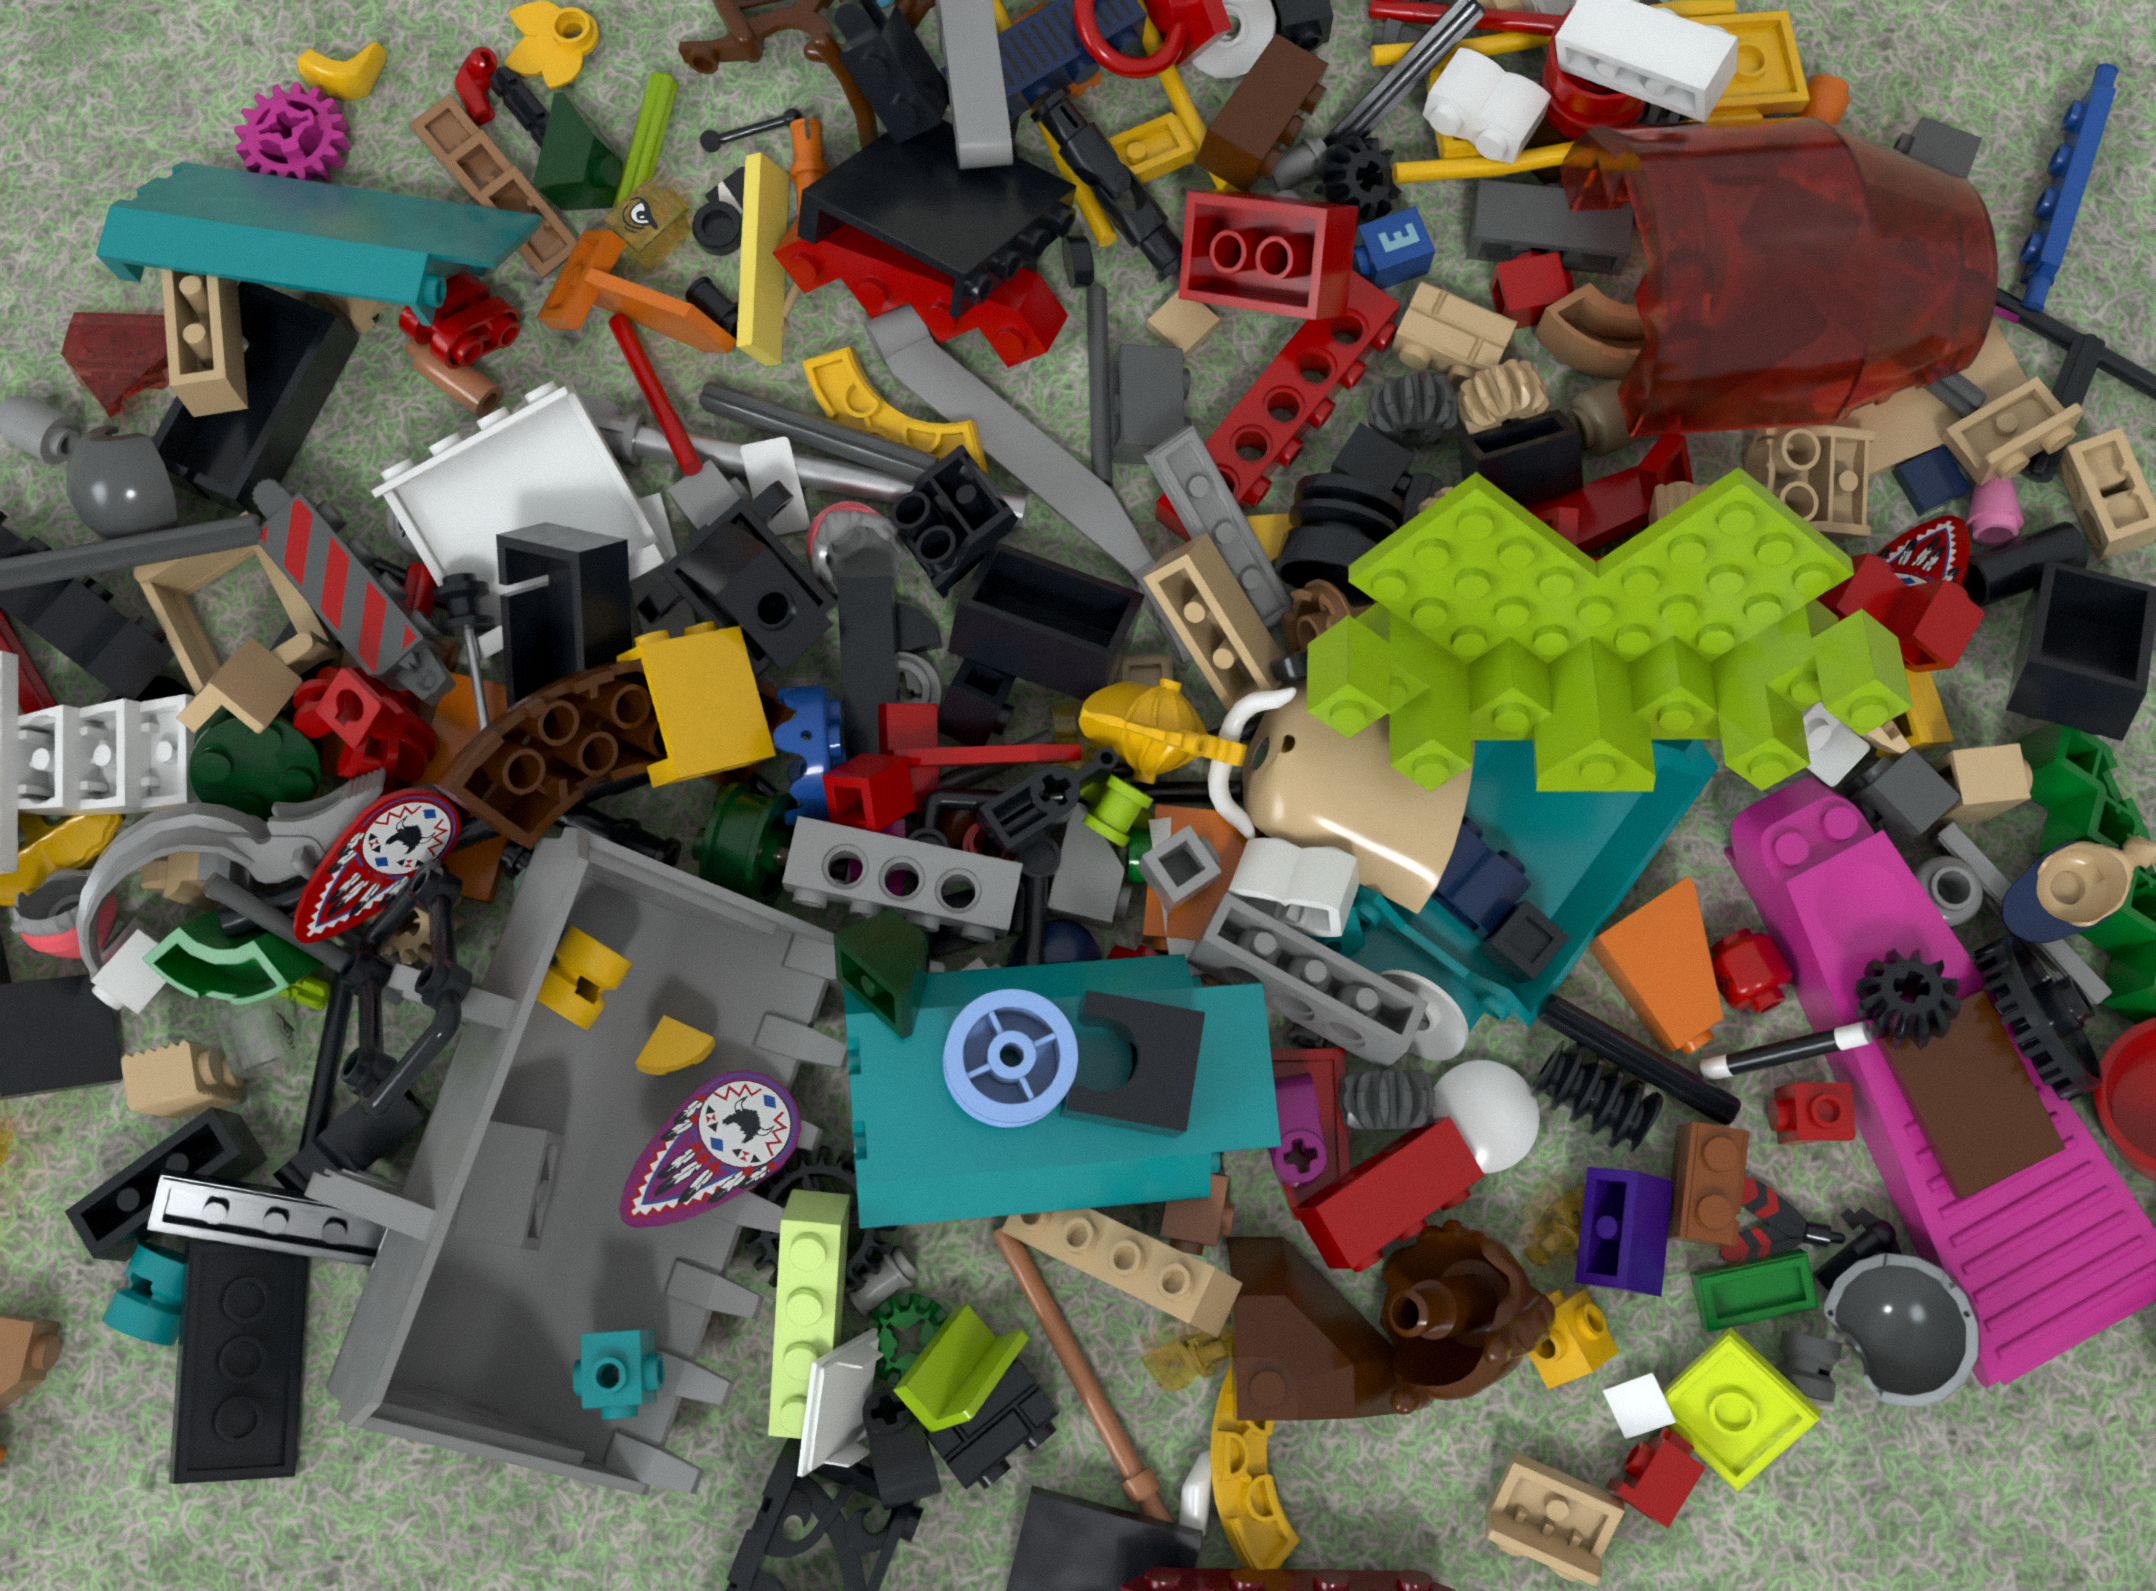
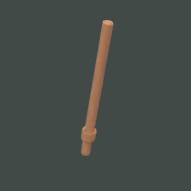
M1003 1226L991 1234L1123 1476L1124 1481L1120 1485L1130 1504L1137 1503L1143 1515L1174 1523L1157 1492L1161 1485L1150 1466L1144 1468L1023 1243L1001 1232Z

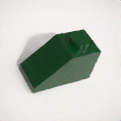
M563 92L554 93L532 185L561 210L613 208L617 186L621 179L623 161L594 121Z
M891 908L833 934L836 980L903 1040L911 1036L914 1031L927 983L926 956L929 953V946L922 930L914 924L911 925Z

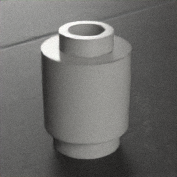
M11 396L0 405V432L8 443L52 465L62 463L70 458L81 434L80 425L75 418L32 396Z

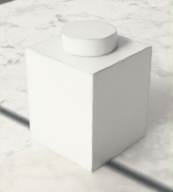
M135 917L101 954L102 965L100 970L90 973V981L95 984L92 992L113 1009L120 1010L125 1005L139 1014L166 983L144 962L142 957L165 938Z

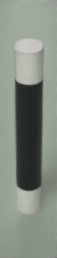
M1862 1021L1703 1059L1700 1061L1701 1074L1705 1080L1713 1081L1872 1043L1871 1033L1869 1032L1870 1027L1867 1022Z

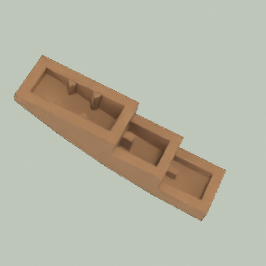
M448 94L409 124L415 135L476 206L543 215L540 228L516 250L542 280L568 260L577 240L515 165L512 166L482 129H478L451 94Z

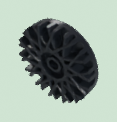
M2004 935L1974 951L1977 960L1974 962V965L1981 973L1980 977L1985 983L1983 989L1997 1000L1994 1007L2001 1014V1023H2010L2014 1026L2015 1042L2018 1044L2024 1058L2030 1057L2043 1084L2046 1086L2050 1085L2061 1101L2067 1099L2068 1102L2099 1088L2103 1081L2102 1070L2093 1047L2083 1030L2085 1028L2084 1021L2094 1017L2095 1011L2078 982L2071 975L2060 980L2050 977L2033 953L2014 936Z

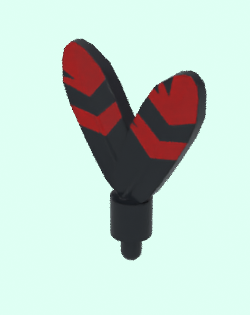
M1745 1177L1742 1207L1767 1225L1739 1233L1737 1247L1721 1248L1719 1254L1726 1261L1739 1262L1781 1253L1798 1246L1802 1242L1821 1247H1828L1830 1242L1842 1244L1845 1242V1235L1840 1232L1831 1231V1226L1828 1224L1806 1221L1802 1214L1769 1187L1756 1179Z

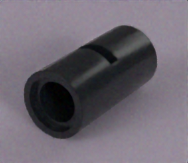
M2063 521L1971 554L1963 587L1968 593V598L1978 607H1985L2032 590L2045 559L2085 569L2088 562L2085 541L2073 524Z

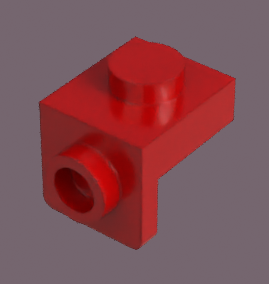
M1794 1082L1774 1088L1775 1097H1771L1768 1103V1122L1770 1129L1777 1131L1778 1145H1801L1816 1141H1851L1855 1138L1852 1086L1849 1083Z

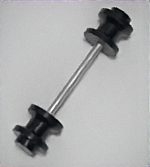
M458 573L444 577L442 579L443 585L435 588L433 595L435 601L447 604L449 619L439 624L440 634L447 637L464 636L481 731L490 723L475 634L494 629L496 623L493 616L482 614L480 599L490 593L488 582L476 580L474 573Z

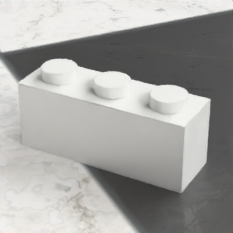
M1578 0L1555 36L1558 66L1561 71L1704 123L1737 71V36L1729 34L1725 29L1716 25L1705 26L1679 17L1670 9L1664 7L1653 8L1633 0Z

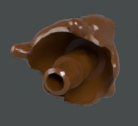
M1447 1220L1443 1222L1442 1228L1437 1225L1427 1226L1418 1233L1414 1245L1403 1247L1391 1253L1381 1268V1279L1386 1283H1390V1286L1385 1295L1379 1323L1389 1335L1396 1348V1355L1393 1357V1370L1398 1380V1385L1391 1394L1390 1404L1394 1412L1399 1415H1408L1414 1411L1427 1408L1435 1399L1451 1401L1479 1394L1515 1370L1525 1354L1534 1351L1539 1343L1549 1339L1551 1329L1555 1325L1556 1310L1553 1303L1546 1295L1531 1286L1524 1269L1508 1248L1491 1234L1472 1230L1459 1220Z

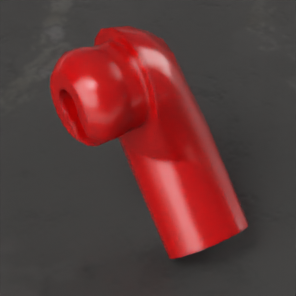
M476 47L471 51L460 67L454 81L460 100L469 118L476 126L486 124L495 118V112L486 95L490 89L489 77L496 73L498 60L495 53L486 47Z

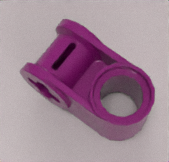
M1310 1072L1274 1079L1281 1147L1269 1148L1277 1178L1293 1188H1304L1313 1184L1322 1173L1327 1162L1326 1148L1320 1126L1319 1105ZM1292 1146H1300L1303 1154L1313 1155L1314 1159L1307 1165L1306 1173H1298V1168L1294 1164H1285L1284 1159L1290 1156Z

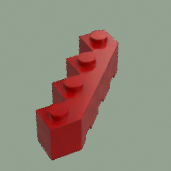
M797 218L772 252L804 294L841 278L871 318L909 302L939 343L978 327L1007 368L1047 353L1068 317L1067 312L1041 275L1020 268L1010 282H1003L990 293L982 305L976 304L957 320L949 315L954 278L847 223L816 245H813L797 236L799 218Z
M1869 553L1851 556L1855 575L1815 598L1838 616V621L1843 620L1862 608L1898 637L1904 668L1916 673L1954 668L1985 614L1982 609L1968 599V593L1958 584L1943 579L1908 586L1892 573L1889 563Z

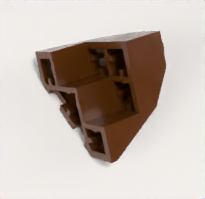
M1226 1237L1227 1274L1243 1283L1231 1308L1233 1417L1237 1421H1300L1352 1419L1397 1414L1390 1404L1391 1394L1398 1385V1380L1393 1370V1357L1396 1355V1349L1284 1237Z

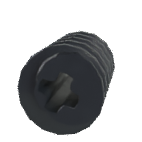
M1563 1040L1542 1067L1532 1086L1530 1096L1537 1098L1549 1088L1553 1091L1550 1109L1555 1111L1567 1101L1571 1102L1573 1105L1569 1118L1570 1122L1574 1124L1588 1113L1592 1116L1589 1129L1590 1135L1594 1136L1608 1126L1612 1129L1608 1146L1613 1149L1625 1139L1631 1141L1630 1153L1633 1152L1656 1121L1663 1106L1664 1099L1662 1095L1658 1092H1652L1641 1100L1644 1088L1641 1081L1635 1079L1622 1087L1624 1077L1622 1069L1613 1067L1602 1075L1604 1066L1602 1056L1599 1054L1593 1055L1582 1063L1585 1050L1584 1045L1575 1042L1563 1051Z

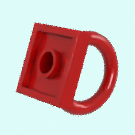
M1074 0L1073 2L1075 27L1085 49L1102 67L1116 75L1130 79L1154 77L1166 71L1173 64H1175L1176 69L1186 66L1232 29L1222 0H1144L1150 20L1158 29L1164 43L1155 53L1149 56L1131 57L1115 50L1101 35L1094 16L1095 0Z

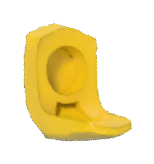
M375 41L368 44L356 56L347 61L332 60L308 48L297 58L296 65L298 73L308 85L318 87L321 92L326 93L329 97H334L336 100L357 101L369 96L384 68L387 54L383 46Z

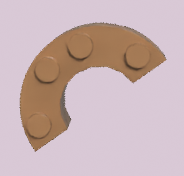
M1722 206L1676 233L1662 259L1670 277V293L1664 299L1646 305L1622 304L1604 296L1589 282L1546 307L1534 336L1542 346L1564 364L1587 375L1608 380H1642L1648 370L1675 347L1683 343L1690 349L1696 347L1709 338L1730 305L1735 294L1734 288L1737 271L1740 268V252L1737 237L1729 217Z

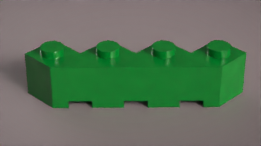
M2052 723L2017 740V743H2020L2022 757L2029 763L2032 771L2033 782L2030 790V799L2049 810L2037 853L2038 856L2042 857L2051 849L2068 841H2088L2116 848L2123 845L2125 840L2134 835H2141L2151 840L2133 798L2123 800L2110 770L2118 767V764L2109 745L2092 734ZM2152 865L2147 869L2142 866L2135 867L2130 890L2121 908L2099 925L2077 933L2112 956L2105 983L2112 993L2101 1003L2136 1025L2156 1017V873Z

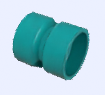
M139 1242L124 1272L130 1282L128 1286L116 1289L102 1321L115 1330L143 1341L164 1346H174L179 1336L185 1254L157 1244Z

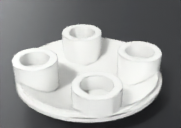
M1489 1060L1468 1061L1450 1069L1434 1086L1436 1107H1433V1118L1450 1116L1483 1173L1498 1172L1515 1165L1525 1157L1533 1146L1538 1134L1540 1121L1538 1103L1536 1098L1530 1096L1532 1089L1528 1083L1510 1067Z

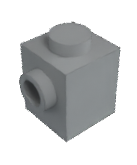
M711 459L703 463V468L699 473L693 476H685L667 489L675 506L695 532L704 524L710 526L740 498L747 505L753 501L737 477L728 482Z
M1190 825L1143 854L1137 866V869L1168 914L1213 885L1222 872L1218 867L1220 858L1214 847L1205 836L1201 835L1198 837Z

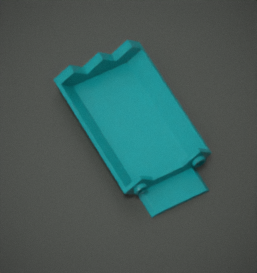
M180 162L172 167V176L168 178L156 177L137 189V197L133 200L120 199L110 205L96 256L119 280L140 283L145 266L405 305L410 307L422 325L432 327L436 308H441L445 302L447 291L445 276L459 264L469 265L475 275L481 276L485 275L486 268L497 269L540 228L543 215Z
M1700 739L1652 740L1656 774L1653 792H1536L1533 740L1475 741L1476 748L1472 778L1464 816L1472 820L1483 832L1481 840L1488 848L1496 853L1504 850L1524 865L1526 872L1523 875L1531 885L1515 904L1527 899L1570 937L1534 980L1517 984L1476 948L1482 939L1467 930L1431 897H1429L1420 913L1416 914L1359 884L1353 905L1355 906L1358 918L1361 920L1360 926L1366 945L1345 957L1375 974L1387 970H1402L1415 973L1435 983L1459 1006L1466 1019L1468 1032L1471 1031L1484 1012L1500 1022H1505L1509 1017L1530 1027L1538 1016L1539 1009L1544 1000L1550 994L1555 993L1718 769V765Z
M1185 954L927 973V983L913 1034L903 1040L843 986L860 1229L1210 1197L1211 1173H1218L1220 1171V1152L1281 1147L1263 982L1202 987L1200 977L1191 976ZM1002 989H1020L1036 993L1057 1006L1068 1019L1074 1031L1078 1046V1066L1070 1089L1083 1086L1096 1092H1110L1122 1087L1126 1083L1130 1072V1054L1125 1043L1114 1032L1101 1027H1085L1077 1022L1079 1003L1087 990L1205 1012L1187 1132L1177 1138L1063 1118L1060 1117L1063 1099L1049 1114L1029 1125L1001 1128L982 1123L967 1114L956 1103L945 1082L943 1052L950 1028L960 1012L968 1004L984 994ZM1004 1050L1000 1053V1059L1006 1066L1015 1067L1020 1064L1019 1055L1015 1051Z

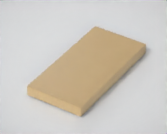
M1994 316L1922 343V345L1985 392L1987 397L1979 409L2028 381ZM1886 358L1807 388L1800 395L1815 426L1829 425L1875 431V441L1871 442L1869 446L1868 478L1896 468L1942 445L1948 447L1941 439L1944 430L1963 419Z

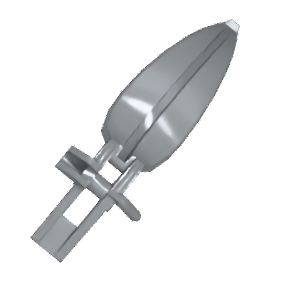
M380 768L379 771L374 770L373 773L368 772L367 776L362 775L361 778L356 777L355 780L350 779L337 790L316 800L300 803L275 802L272 806L274 816L269 817L268 822H264L257 816L247 815L225 805L194 802L156 810L118 834L100 854L81 891L76 928L80 956L89 972L99 971L102 965L98 947V917L101 900L126 875L156 858L181 851L219 853L247 867L252 876L261 883H280L298 875L310 880L318 867L317 863L328 853L343 831L363 809L372 804L382 794L387 773L385 768Z

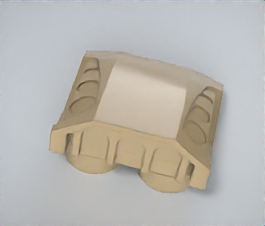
M1771 424L1755 429L1744 458V471L1761 485H1766L1768 491L1822 535L1839 538H1866L1871 536V526L1866 525L1869 446L1871 442L1875 441L1874 430L1829 425L1787 426Z

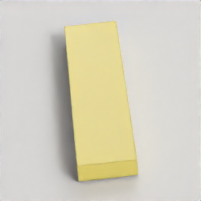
M762 152L747 155L745 160L736 347L764 366L782 364L783 331L780 329L783 316L786 270L772 252L787 233L790 175Z

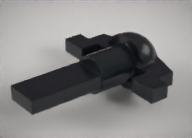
M1863 1207L1855 1214L1849 1208L1840 1214L1850 1229L1854 1230L1861 1224L1865 1231L1813 1272L1826 1290L1832 1289L1835 1280L1856 1261L1872 1257L1879 1250H1882L1883 1253L1902 1255L1896 1240L1895 1229L1889 1222L1879 1219Z

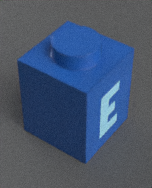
M1416 206L1357 227L1352 269L1380 290L1428 274L1435 249Z

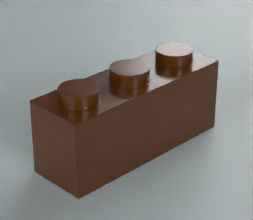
M1276 33L1208 127L1195 164L1243 192H1250L1259 177L1269 180L1283 155V152L1279 150L1281 145L1284 144L1289 148L1293 145L1305 123V119L1301 118L1304 112L1312 116L1320 105L1327 91V88L1320 83L1329 63Z

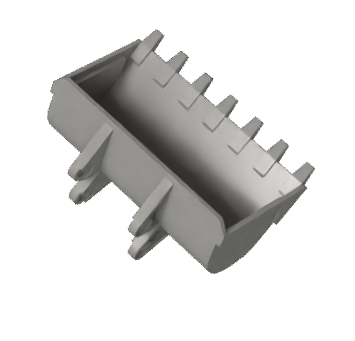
M564 827L561 838H540L531 856L481 988L477 989L470 986L466 997L461 1003V1021L467 1024L404 1185L359 1170L355 1173L346 1169L339 1171L325 1167L323 1173L313 1171L304 1193L305 1196L387 1227L326 1384V1389L342 1403L337 1416L350 1426L639 1495H648L651 1485L696 1494L704 1470L664 1447L682 1397L727 1406L735 1383L695 1362L712 1311L757 1320L765 1297L725 1277L742 1227L780 1234L781 1218L785 1208L755 1193L757 1186L695 1217L659 1227L635 1228L628 1226L620 1217L619 1207L626 1181L636 1160L675 1110L704 1082L724 1072L750 1070L772 1077L790 1093L801 1062L845 1069L848 1061L847 1045L813 1029L829 982L839 983L836 980L834 933L576 827ZM571 924L634 964L617 990H608L603 994L607 1005L590 1031L572 1023L536 1000L549 965H554L557 961L554 953L557 944ZM396 963L387 986L396 989L395 992L402 994L401 997L409 1000L410 1003L436 1012V1010L423 1004L421 1000L422 995L415 992V983L421 971ZM663 1015L714 1037L716 1043L713 1051L702 1062L696 1065L691 1064L679 1070L669 1071L666 1075L643 1073L638 1071L635 1065V1061ZM800 1118L801 1131L796 1148L816 1151L824 1129ZM489 1121L548 1130L564 1135L539 1251L453 1237L456 1224L452 1223V1218ZM655 1329V1353L662 1354L665 1366L663 1389L656 1390L657 1402L638 1405V1417L602 1420L601 1408L582 1409V1396H576L573 1388L574 1363L577 1359H581L580 1334Z

